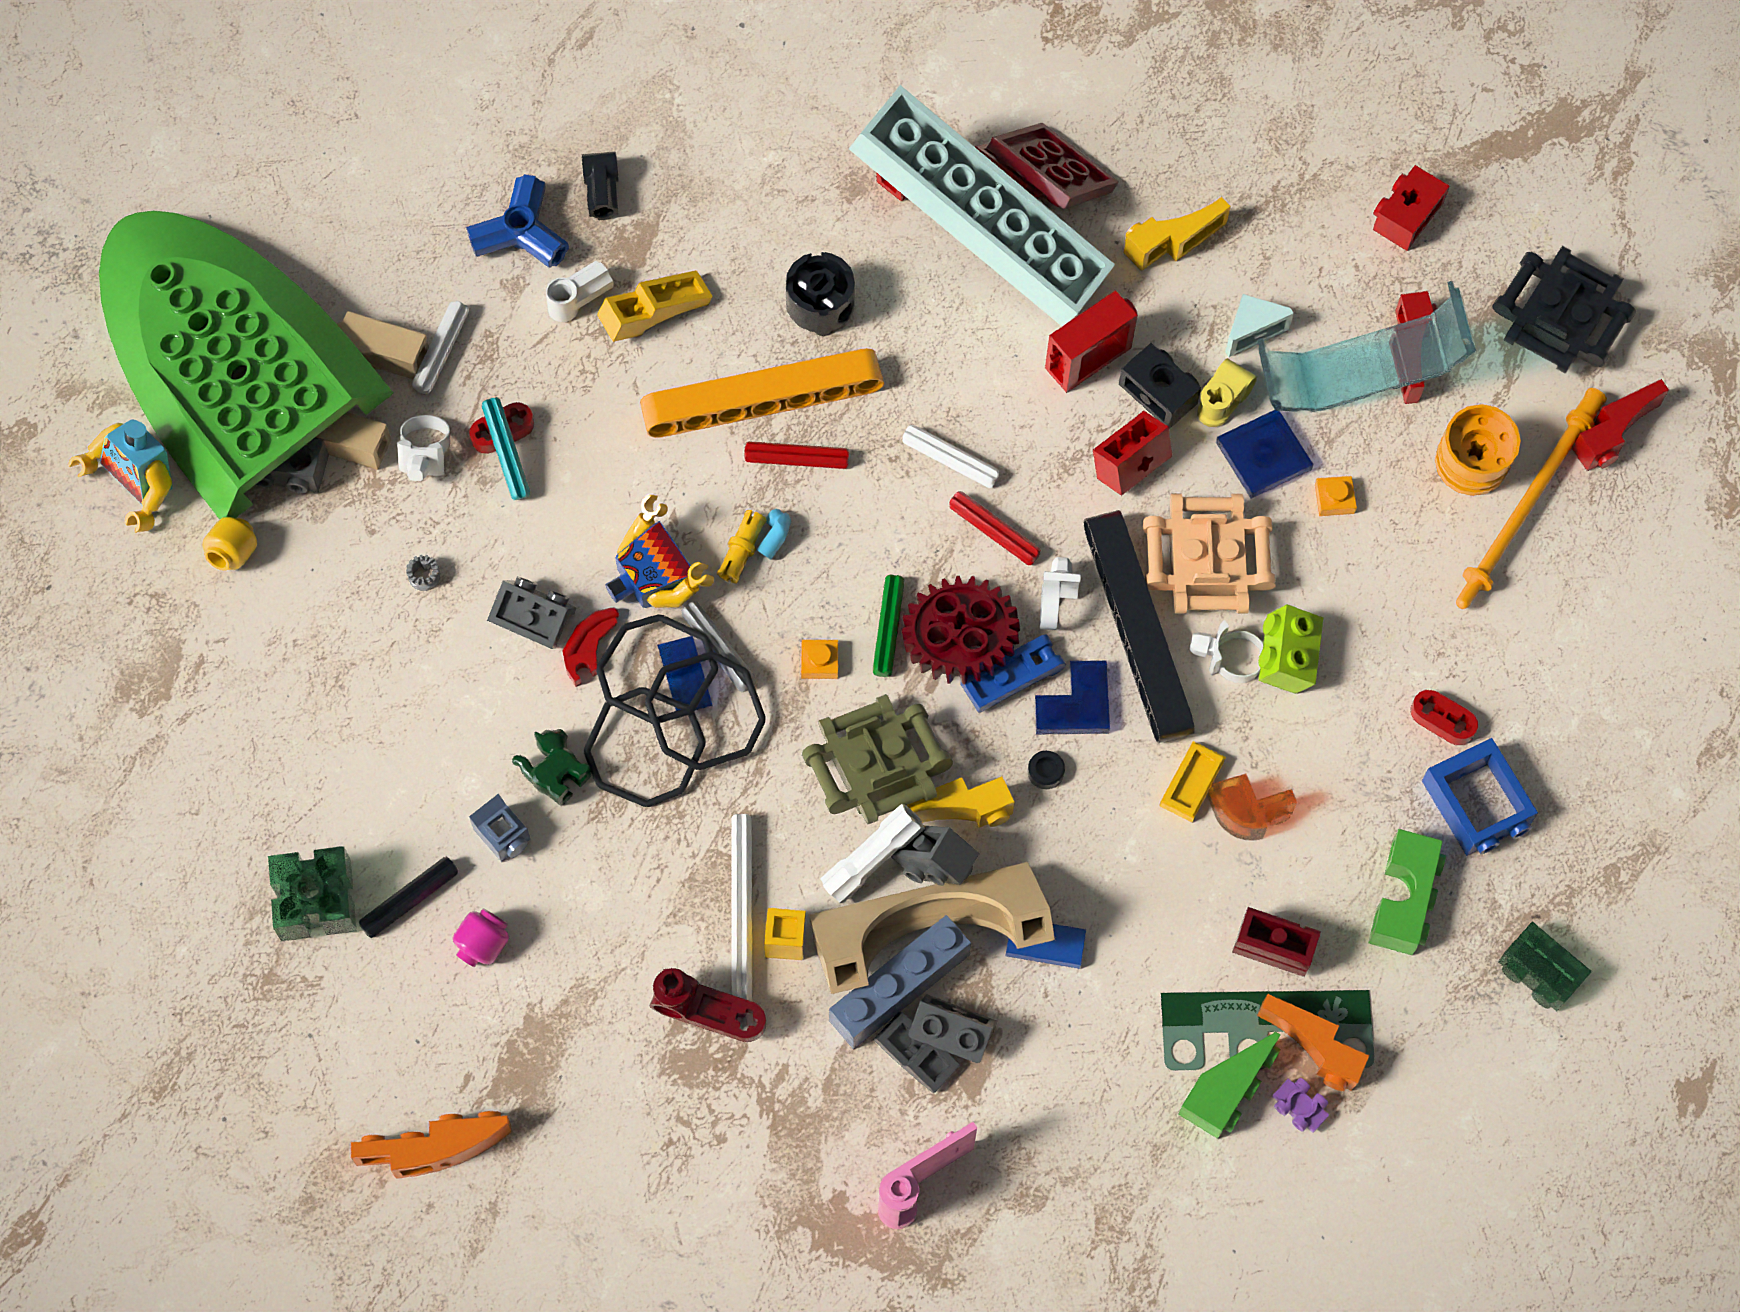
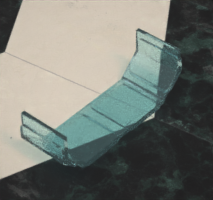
M1453 281L1447 282L1451 297L1431 315L1305 353L1270 351L1263 338L1259 339V355L1269 399L1273 408L1276 411L1298 412L1300 410L1310 411L1311 413L1324 411L1386 390L1398 389L1442 376L1452 371L1451 369L1457 363H1462L1477 351L1460 288H1456Z

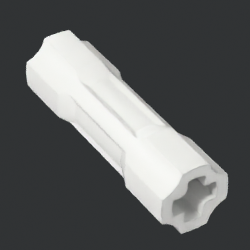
M901 804L881 822L876 832L850 856L840 860L821 878L823 887L839 903H845L864 886L867 878L897 850L905 848L925 829L921 819L907 805Z

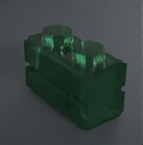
M1533 921L1510 945L1498 961L1503 966L1502 972L1507 978L1515 983L1522 982L1533 991L1531 995L1539 1005L1546 1009L1552 1007L1557 1012L1592 972Z

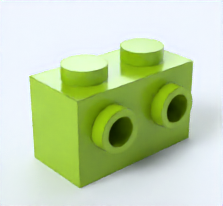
M1288 604L1267 614L1263 624V633L1265 634L1263 650L1258 660L1260 666L1259 681L1294 694L1315 685L1324 618Z

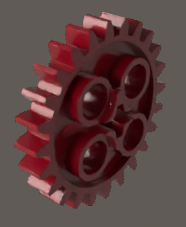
M956 576L953 585H949L948 581L943 578L941 581L942 588L940 589L929 584L928 596L918 592V604L909 603L910 615H903L904 628H902L903 640H905V651L910 653L912 664L919 663L921 673H925L932 668L933 679L937 680L942 674H946L947 684H951L955 676H960L962 684H966L968 675H973L979 682L981 681L980 672L985 670L993 676L995 675L994 664L1005 667L1006 660L1004 655L1014 656V644H1019L1018 632L1020 631V622L1017 619L1016 606H1012L1009 595L1002 597L1000 586L990 591L989 580L987 579L978 586L975 582V576H971L967 584H962L960 576ZM947 610H952V612L950 613H942ZM983 615L988 616V617H986V618H977V617L983 616ZM936 641H945L941 644H934ZM972 646H981L977 649H969Z

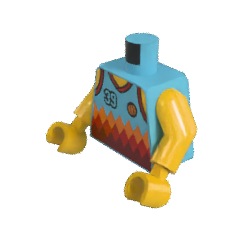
M131 419L124 424L115 423L101 431L88 446V453L70 458L68 465L73 467L81 463L82 471L78 474V477L94 473L98 468L97 458L100 459V464L143 505L141 511L129 512L126 515L125 524L127 526L137 525L135 533L149 531L155 524L152 512L158 511L167 493L172 489L167 452L146 430V426L142 422Z

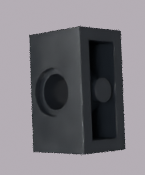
M1152 343L1147 345L1121 368L1118 385L1156 419L1167 425L1169 429L1198 404L1201 387L1197 379L1189 372L1184 373L1174 364L1172 357L1165 350H1159ZM1163 381L1169 384V386L1161 387L1155 382Z

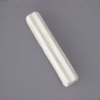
M455 301L449 304L412 382L413 389L421 394L431 393L469 313V308L462 302Z
M909 425L903 434L902 441L904 444L987 488H992L998 480L1000 471L997 468L915 425Z

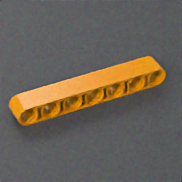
M866 348L657 391L644 396L640 404L647 434L650 437L661 438L871 394L880 390L884 386V381L875 350Z

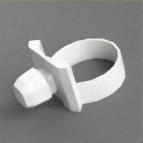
M419 415L405 421L400 427L401 441L397 442L399 470L407 473L408 478L412 481H422L427 475H445L443 453L450 446V429L447 422L440 417L432 415ZM427 428L439 430L446 435L439 442L429 444V447L421 448L412 446V443L405 439L406 435L412 431Z
M1056 557L1052 562L1051 572L1044 571V584H1042L1040 629H1057L1059 598L1077 599L1081 574L1072 573V563L1067 557Z
M1225 620L1220 623L1216 638L1211 637V634L1198 632L1193 634L1190 651L1205 658L1206 655L1212 656L1209 668L1211 676L1220 673L1231 682L1246 683L1254 680L1260 674V668L1249 675H1235L1228 672L1221 665L1222 656L1219 652V647L1222 644L1235 638L1252 642L1261 653L1263 642L1256 635L1247 631L1227 633L1229 625Z

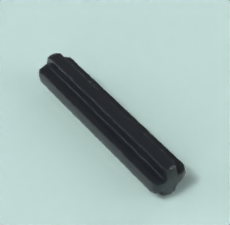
M447 856L440 859L361 918L359 921L361 929L368 937H375L458 874L456 865Z

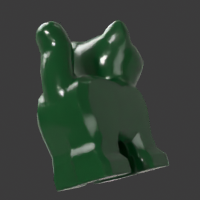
M562 729L545 730L542 733L535 731L534 736L537 747L547 757L535 767L522 755L513 756L512 763L521 769L524 777L539 792L550 796L551 799L562 806L573 796V793L569 791L570 788L563 784L568 779H571L579 787H582L590 779L592 770L587 763H580L574 753L567 748L568 736Z

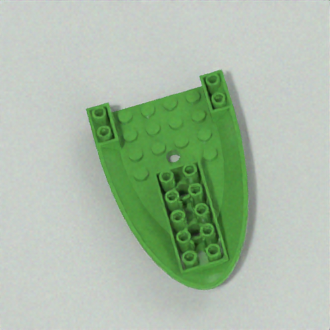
M154 210L125 216L114 225L108 234L102 249L99 268L100 295L107 330L118 361L130 388L159 439L219 520L223 517L237 518L251 507L253 503L245 494L246 491L355 405H358L367 415L394 394L341 328L303 289L263 256L232 235L194 218L178 213ZM208 324L203 330L200 331V329L204 325ZM247 366L246 374L242 378L232 379V373L237 367Z

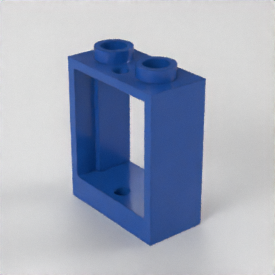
M1493 738L1428 768L1422 779V783L1466 856L1476 851H1479L1480 855L1488 853L1500 844L1499 840L1509 835L1512 839H1516L1532 829L1531 823L1538 814ZM1488 765L1515 809L1516 814L1477 832L1448 784Z

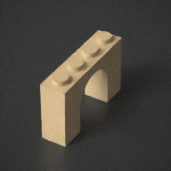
M347 311L343 322L337 323L374 369L388 371L411 379L415 378L429 348L425 334ZM346 412L315 437L324 439L329 455L376 470L379 469L391 442L386 424Z

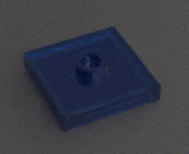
M1278 408L1217 436L1216 444L1250 499L1311 471L1314 465Z

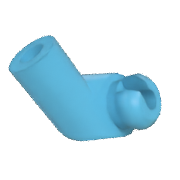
M780 509L771 510L766 517V523L772 528L756 549L770 560L786 540L791 525L789 514L787 512L782 513Z

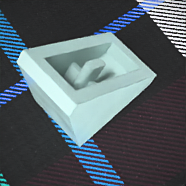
M1243 294L1225 351L1228 357L1288 331L1294 314L1291 308Z

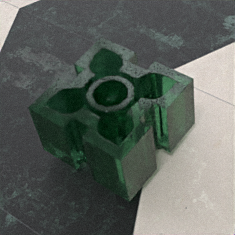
M344 846L314 850V859L302 860L299 852L268 856L270 886L277 896L276 899H271L273 929L281 941L311 938V928L322 927L326 935L357 931L355 904L348 889H353L351 859ZM318 890V893L315 896L311 897L310 892Z

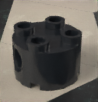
M821 252V255L812 256V253L796 260L786 275V310L790 318L799 327L815 332L819 336H827L833 330H837L848 322L855 307V281L851 267L841 257L828 252Z

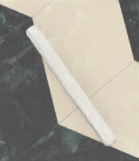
M735 814L731 818L732 995L753 1002L752 818L749 814ZM747 1013L745 1018H737L741 1023V1030L747 1031L749 1025H753L752 1013Z

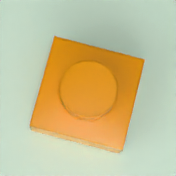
M1352 476L1316 479L1315 491L1319 516L1355 514L1357 506Z
M802 640L801 679H838V640Z

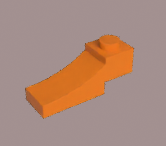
M1267 994L1257 1016L1283 1030L1304 1048L1319 1069L1316 1075L1324 1078L1323 1083L1338 1091H1345V1089L1352 1091L1359 1082L1369 1055L1334 1040L1339 1025Z

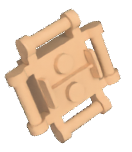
M1171 493L1170 519H1164L1160 516L1144 518L1143 530L1147 533L1149 573L1146 574L1145 581L1150 590H1172L1175 614H1186L1187 610H1236L1237 614H1248V591H1264L1276 587L1275 574L1271 573L1269 533L1272 532V519L1267 516L1244 519L1243 494H1231V497H1183L1182 493ZM1183 511H1231V519H1227L1226 514H1193L1191 519H1183ZM1162 535H1169L1171 575L1163 573ZM1245 535H1255L1257 574L1247 575Z

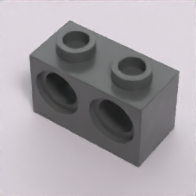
M313 438L256 483V485L262 487H271L272 485L283 486L296 493H306L307 491L319 493L329 457L324 439ZM302 463H310L305 469H296Z

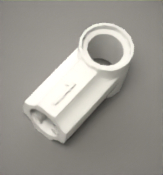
M594 261L568 278L552 280L546 288L547 308L550 317L558 322L571 321L577 316L579 308L613 288L614 283L606 267L601 262ZM564 298H565V299H568V300L563 301V302L556 301V300H558V299H564Z

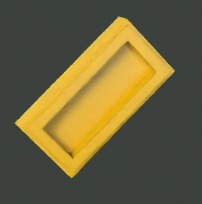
M1193 741L1159 806L1193 822L1226 757Z

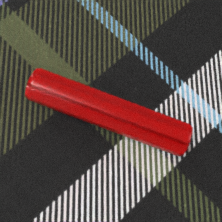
M748 441L745 444L744 458L746 462L845 469L849 463V451L847 448Z
M958 491L949 502L951 510L1026 565H1032L1038 559L1041 550L1037 545L967 494Z

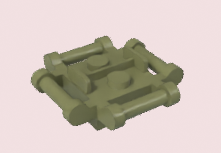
M885 694L877 697L875 703L834 719L826 717L818 720L826 744L809 745L803 750L802 757L806 765L812 767L825 793V804L831 814H839L856 807L858 813L862 814L868 825L879 821V816L894 811L901 804L909 805L921 799L929 801L937 798V792L931 777L949 770L953 765V761L949 753L942 750L927 721L928 714L922 704H914L908 707L904 713L896 715L888 695ZM878 716H882L884 721L881 722ZM915 728L930 757L929 760L920 762L905 731ZM846 729V736L838 738L836 733ZM833 760L847 792L844 793L839 790L826 762Z

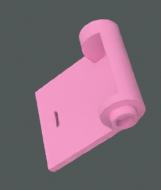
M971 1122L955 1133L953 1131L949 1132L944 1140L891 1171L882 1179L879 1187L878 1213L881 1221L886 1226L892 1229H903L913 1223L917 1215L918 1183L974 1150L977 1127L974 1122Z

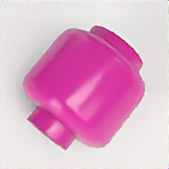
M484 908L480 913L477 911L469 912L452 937L454 944L460 949L456 956L472 967H476L478 962L485 965L494 963L509 941V934L505 930L508 924Z

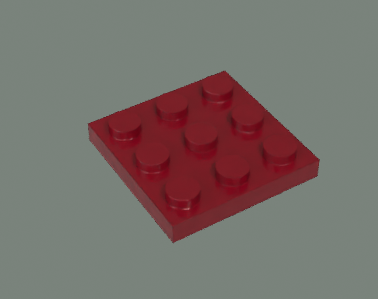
M1044 123L994 136L987 146V149L996 155L995 158L1000 164L1015 170L1021 175L1024 183L1038 188L1047 195V199L1051 204L1059 208L1066 209L1113 193L1119 182Z

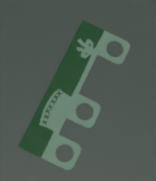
M1369 990L1161 993L1164 1063L1168 1069L1173 1071L1199 1070L1204 1064L1202 1033H1228L1229 1057L1237 1054V1046L1244 1039H1252L1258 1042L1267 1037L1268 1032H1284L1272 1023L1257 1016L1267 994L1339 1025L1334 1040L1343 1043L1346 1039L1352 1037L1360 1039L1366 1046V1054L1369 1055L1364 1068H1368L1374 1063ZM1188 1040L1195 1046L1196 1056L1190 1063L1182 1064L1173 1058L1171 1049L1175 1042Z

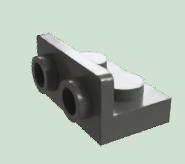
M517 576L515 581L503 580L487 621L550 649H556L568 616L574 615L577 608L567 604L569 598L560 593L549 590L548 594H544L535 590L537 584L528 579Z
M926 994L919 1003L909 1031V1037L972 1062L980 1063L988 1041L994 1033L997 1021Z

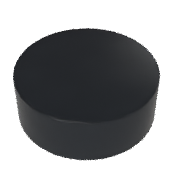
M1045 750L1036 753L1028 764L1027 773L1029 780L1040 789L1047 790L1057 787L1062 782L1065 773L1063 759L1052 751Z

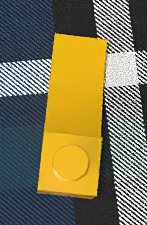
M1221 197L1212 204L1179 218L1156 221L1151 217L1143 224L1138 222L1126 233L1123 253L1141 271L1166 253L1175 261H1178L1227 224L1231 206Z
M695 270L639 282L634 292L606 297L597 316L612 341L615 342L641 336L645 330L666 319L686 311L707 306L713 296L698 271Z
M1003 776L969 790L961 777L936 787L937 798L929 801L921 799L907 805L916 813L922 823L935 820L958 819L975 821L980 828L988 824L990 827H995L1008 821L1010 815L1013 814L1015 802Z

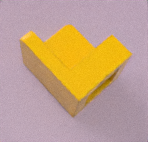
M768 908L764 940L765 958L803 960L806 911Z

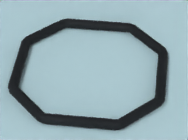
M660 614L621 626L596 668L605 700L610 705L651 724L649 714L612 697L603 670L627 630L660 621L702 640L706 653L713 652L710 640L706 634ZM709 659L711 670L688 708L657 716L659 723L687 716L695 711L718 673L716 660Z
M707 652L663 666L659 670L645 699V706L663 753L695 770H704L747 756L751 753L766 720L747 668L716 652ZM714 659L743 675L759 720L745 749L698 763L668 748L652 701L667 672Z
M639 687L614 698L624 702L641 694L647 696L650 689ZM658 692L654 699L678 709H685L689 706ZM606 701L584 747V755L592 770L591 774L595 784L604 791L643 807H651L682 794L686 790L695 770L689 766L678 788L649 800L602 782L591 749L610 707L613 706ZM693 712L688 717L699 743L692 760L698 762L705 748L706 740L696 714Z

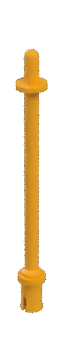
M1588 388L1576 409L1569 411L1566 416L1568 428L1477 568L1467 567L1464 570L1463 577L1467 584L1456 600L1458 608H1468L1479 591H1490L1494 583L1489 576L1576 442L1579 434L1594 427L1593 420L1607 401V397L1600 390Z

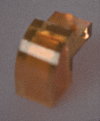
M1246 773L1211 784L1207 796L1220 826L1230 835L1249 841L1263 839L1268 828L1267 822L1273 826L1290 819V815L1293 814L1297 804L1292 789L1257 800Z

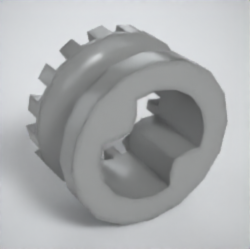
M428 555L415 556L407 564L406 574L411 586L415 589L428 591L439 583L440 571L434 558H430ZM421 567L426 571L429 569L433 570L430 578L427 577L426 580L423 577L416 578L414 574Z

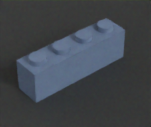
M945 915L869 976L868 986L853 989L829 1008V1022L854 1050L898 1012H901L970 955L971 942L953 921Z

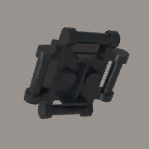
M1562 245L1551 265L1543 262V259L1538 254L1526 252L1520 261L1521 267L1504 294L1497 297L1492 308L1497 314L1513 322L1504 341L1511 345H1514V343L1519 344L1557 365L1556 369L1566 374L1577 357L1595 367L1604 366L1609 358V349L1625 323L1631 322L1636 314V310L1627 302H1618L1613 299L1624 280L1623 277L1617 274L1612 276L1572 255V250ZM1563 266L1569 268L1566 273L1561 271ZM1534 275L1540 278L1541 281L1522 309L1516 306L1515 301L1530 277ZM1598 284L1606 288L1603 293L1596 290ZM1604 313L1612 317L1596 345L1590 346L1587 344V340Z

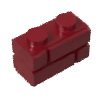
M1248 907L1232 953L1305 977L1310 968L1321 931L1307 926L1301 928L1298 923Z

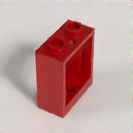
M1115 290L1049 335L1045 369L1066 393L1132 348L1138 316L1133 303L1127 298L1123 299Z

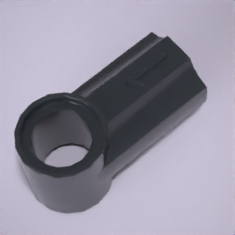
M616 151L582 154L584 185H587L589 217H594L598 220H609L613 216L618 215L616 182H619Z

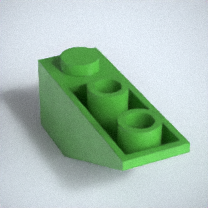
M1274 1032L1202 1073L1181 1106L1178 1115L1217 1139L1223 1130L1231 1133L1242 1115L1240 1111L1236 1110L1243 1097L1249 1101L1252 1099L1262 1082L1256 1078L1262 1066L1270 1069L1281 1051L1280 1048L1275 1046L1280 1034Z

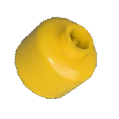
M223 517L216 522L204 537L202 544L205 552L204 555L206 560L219 570L239 569L257 547V539L252 526L241 518Z

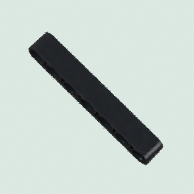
M1120 510L1085 518L1084 530L1154 738L1159 744L1193 735L1195 732L1193 717L1123 515Z

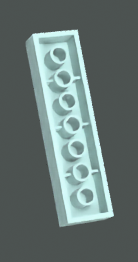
M901 85L849 148L851 152L1061 326L1068 323L1079 313L1115 266L1112 261Z

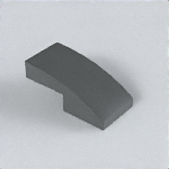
M898 1012L873 1040L918 1082L932 1093H935L960 1064L948 1052L910 1038L909 1031L913 1022L903 1012Z

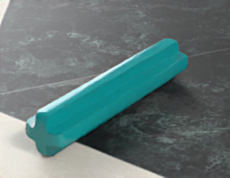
M498 397L487 399L482 402V409L511 498L513 500L524 499L530 495V489L501 400Z

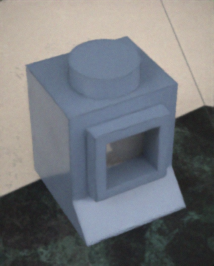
M499 793L469 816L474 831L501 862L507 857H516L527 847V842L530 840L528 829L506 805Z

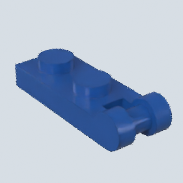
M1044 634L1015 649L1014 656L1004 655L1006 666L1002 667L994 664L995 675L991 676L984 670L980 672L981 681L978 682L973 675H968L966 684H962L960 680V685L978 713H981L1045 677L1059 673L1066 667V663L1061 655L1054 653L1051 648L1053 646L1052 641L1047 634ZM1040 656L1043 662L1036 665L1031 657Z

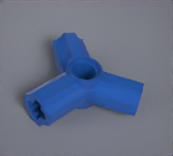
M524 174L521 177H516L510 205L504 212V215L466 227L476 257L513 246L526 250L548 268L557 266L564 259L569 249L568 242L538 221L546 189L544 181L539 180L533 175ZM518 225H526L523 228H515Z

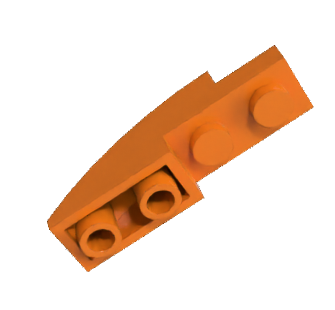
M498 1111L478 1113V1118L465 1119L460 1114H445L439 1116L438 1121H429V1137H424V1133L407 1132L401 1134L400 1139L385 1140L383 1135L363 1136L361 1142H351V1159L356 1166L390 1164L391 1172L396 1179L425 1175L461 1164L493 1147L512 1132L511 1123L508 1116H501V1112Z

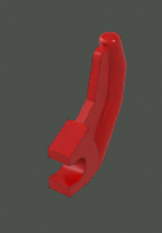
M615 607L593 612L577 624L563 649L567 675L575 687L582 684L581 678L577 674L579 669L587 668L593 677L597 675V649L599 641L618 623L619 612Z

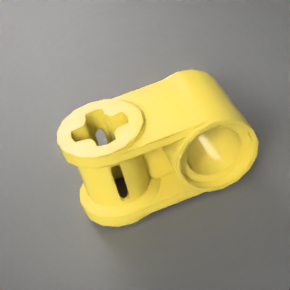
M1226 358L1201 392V403L1197 410L1199 420L1208 427L1222 426L1238 405L1251 393L1258 376Z

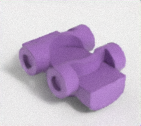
M1288 1078L1272 1096L1277 1100L1274 1107L1283 1116L1289 1113L1294 1118L1292 1124L1301 1132L1308 1128L1314 1133L1329 1116L1324 1111L1328 1101L1318 1093L1311 1099L1306 1094L1311 1087L1304 1079L1299 1078L1293 1083Z

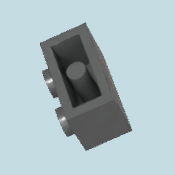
M923 825L925 829L914 840L891 856L892 859L904 868V875L917 883L929 881L943 886L945 883L961 885L971 874L973 864L980 853L950 827Z

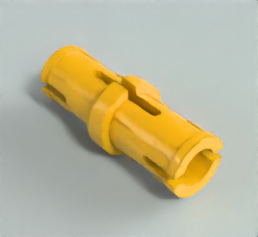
M746 510L736 535L730 537L727 543L729 550L720 569L717 571V575L729 582L731 577V583H738L748 558L752 557L756 551L754 545L763 525L767 521L758 512L751 516L752 510Z

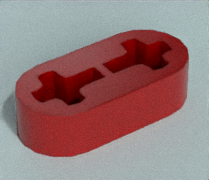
M514 402L503 407L514 442L529 435L534 428L531 409L526 404ZM517 415L520 419H523L524 423L517 425L516 422H512V417ZM484 416L471 425L469 435L476 451L489 454L495 452L496 449L492 439L486 441L480 435L485 430L490 434Z
M1434 690L1419 692L1410 707L1411 716L1416 723L1451 744H1468L1477 732L1478 720L1472 712ZM1428 702L1433 703V711H1430L1429 714L1422 712L1423 705H1426ZM1463 721L1466 723L1465 730L1459 734L1454 731L1455 724Z

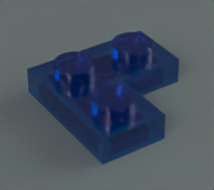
M1107 660L1070 661L1071 695H1035L1036 735L1109 734Z

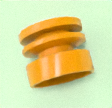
M1489 405L1467 406L1457 412L1448 423L1443 437L1437 446L1435 456L1437 472L1444 483L1458 493L1471 496L1487 494L1499 487L1519 452L1521 439L1517 425L1508 414L1497 407Z

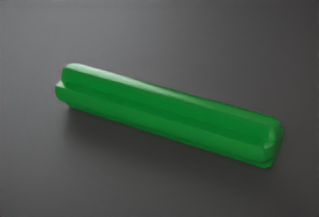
M890 574L885 577L873 663V674L878 677H890L893 671L904 589V578L900 575Z

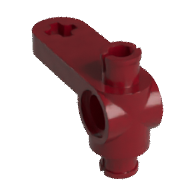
M676 968L663 969L654 980V995L649 1006L664 1016L742 1042L755 1041L765 1032L766 1016L761 1006L755 1002L701 985L695 978ZM747 1013H752L753 1021L757 1025H749L747 1031L741 1030V1023L737 1018H745Z

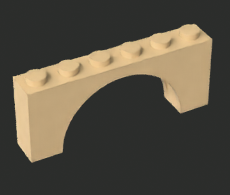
M1025 862L971 875L961 885L945 883L943 886L934 884L809 914L815 948L831 994L868 986L870 964L884 947L908 933L933 926L945 915L954 924H975L997 930L1010 938L1018 949L1055 940L1050 907L1029 863Z

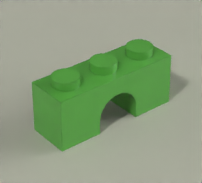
M1398 829L1392 840L1384 875L1403 881L1409 889L1410 898L1404 901H1393L1382 897L1376 908L1368 941L1369 944L1408 955H1413L1419 944L1425 945L1430 929V924L1424 922L1427 910H1433L1438 894V889L1432 888L1435 875L1441 876L1446 855L1440 853L1442 840Z

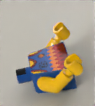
M647 495L643 498L641 502L643 513L637 516L618 548L615 559L620 576L605 584L609 595L615 603L633 593L643 608L651 606L655 608H678L699 591V585L709 587L714 583V576L706 574L701 578L703 571L708 569L709 565L696 562L690 566L660 521L655 523V517H662L668 511L667 504L663 503L659 504L655 511L653 510V503L657 500L658 495Z

